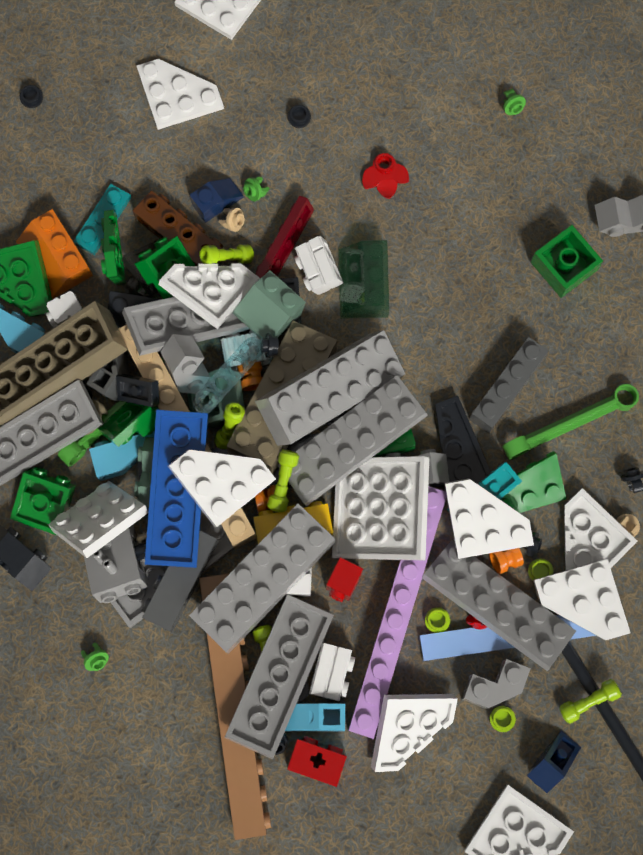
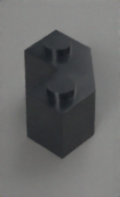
M0 525V565L30 591H33L52 569L45 562L48 557L37 548L32 551L19 540L22 535L11 526L5 529Z

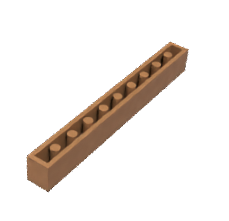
M229 574L199 578L202 602ZM207 634L235 840L265 836L267 835V829L271 828L270 813H264L263 802L268 801L266 786L260 785L259 775H264L262 759H257L255 751L224 738L249 682L245 678V671L249 670L247 655H242L241 645H245V637L228 654Z

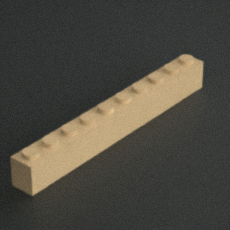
M125 325L119 328L128 351L142 377L158 380L159 409L190 412L158 352L140 356L128 326ZM206 443L205 452H211L210 448ZM242 508L221 523L235 550L257 538Z

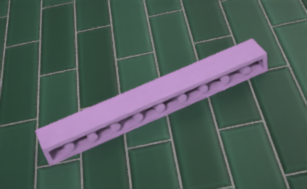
M428 486L426 561L400 560L348 731L374 739L380 719L383 698L388 693L447 497L445 491Z

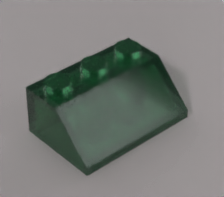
M366 240L339 249V273L343 284L340 285V319L388 318L387 240Z

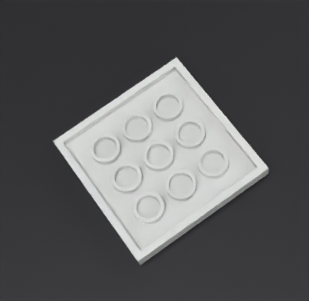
M374 457L335 485L333 526L335 544L332 547V558L426 561L429 457Z

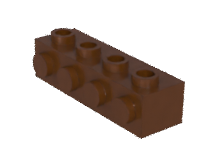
M151 190L132 210L135 219L159 239L165 236L167 239L178 236L195 266L203 264L200 259V251L203 246L214 245L218 249L223 248V245L216 238L210 239L205 235V230L199 224H192L188 221L187 215L181 209L177 208L175 210L171 207L169 200L162 194L157 195Z

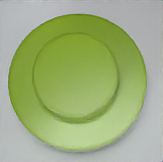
M542 558L535 559L528 567V575L532 581L552 575L554 572L551 563Z
M432 608L425 616V625L433 633L444 632L450 625V616L442 608Z
M506 706L494 708L489 718L491 726L499 732L511 730L516 721L514 712Z

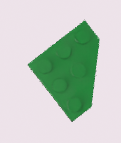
M114 210L104 211V218H101L104 238L101 239V246L105 259H101L102 272L116 285L126 284L117 214Z
M38 240L0 249V297L23 310L22 312L29 317L49 312L47 303L53 300Z

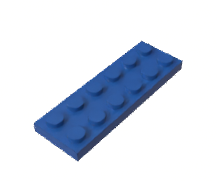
M156 410L145 565L197 568L201 509L168 468V465L187 450L205 452L208 413Z

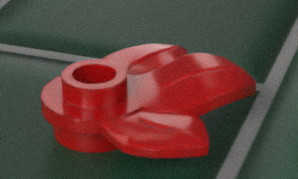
M382 153L374 158L373 166L364 171L362 185L364 189L376 187L384 198L390 199L396 193L398 183L405 184L409 182V174L403 165L396 163L392 155ZM387 163L389 166L388 168H381L380 164Z

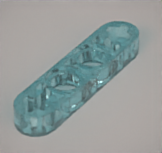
M256 337L247 338L198 391L193 399L194 408L198 412L210 413L263 354L261 353L260 339ZM254 345L256 347L255 352L246 359L244 354L248 351L249 347ZM235 360L241 362L243 371H233L230 363ZM215 379H225L228 384L227 388L224 390L218 389L215 386ZM212 392L214 396L209 400V404L203 406L201 404L202 398L204 399Z

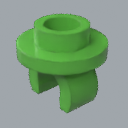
M513 89L505 91L504 95L507 98L504 100L505 104L503 107L507 115L519 114L526 104L525 98L522 95H516Z
M251 177L245 180L244 194L251 201L260 200L270 189L269 187L261 188L262 177Z
M94 642L92 645L95 650L89 655L84 650L81 651V656L84 658L83 664L89 671L101 670L109 659L107 652Z

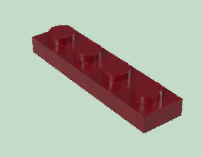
M299 196L296 203L291 206L286 221L280 226L279 233L274 242L270 244L267 255L257 267L255 275L260 279L268 271L273 272L278 277L314 212V208L308 198Z

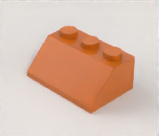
M53 209L32 220L16 241L17 244L33 240L39 241L52 299L93 276L87 263Z

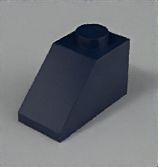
M231 178L210 181L190 194L192 206L205 223L223 212L225 208H229L244 198Z
M561 730L535 761L527 777L548 793L565 777L581 747Z

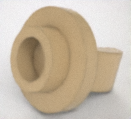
M235 207L232 209L225 208L223 212L227 215L226 220H219V223L230 231H239L245 221L242 210Z
M623 514L616 519L633 537L638 534L640 523L635 516Z

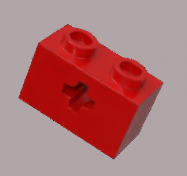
M340 557L326 585L329 597L341 603L344 599L349 601L362 576L363 568Z
M304 736L303 741L297 739L287 770L337 787L347 756L342 755L343 749L330 744L327 749L317 746L318 740ZM318 753H322V759L326 760L325 765L320 764L316 768L314 767V762L310 760L311 755L316 756Z

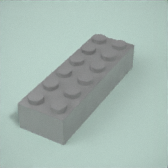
M382 330L366 335L255 400V403L277 446L288 445L366 399L395 376L402 377L405 375V372L385 331Z
M297 504L189 616L229 654L335 544V538L305 509Z

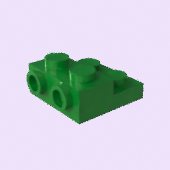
M165 236L154 243L156 247L154 250L149 248L138 255L140 260L135 263L147 285L153 283L163 299L174 297L158 285L160 279L174 264L195 266L178 236L167 239Z
M126 402L97 429L103 436L119 447L121 444L128 443L135 432L143 438L146 435L152 434L155 431L156 410L159 409L156 406L149 407Z
M33 467V470L29 469L23 472L10 519L56 535L51 530L49 523L55 520L59 514L69 509L76 485L71 484V479L66 476L57 475L54 478L47 475V470Z

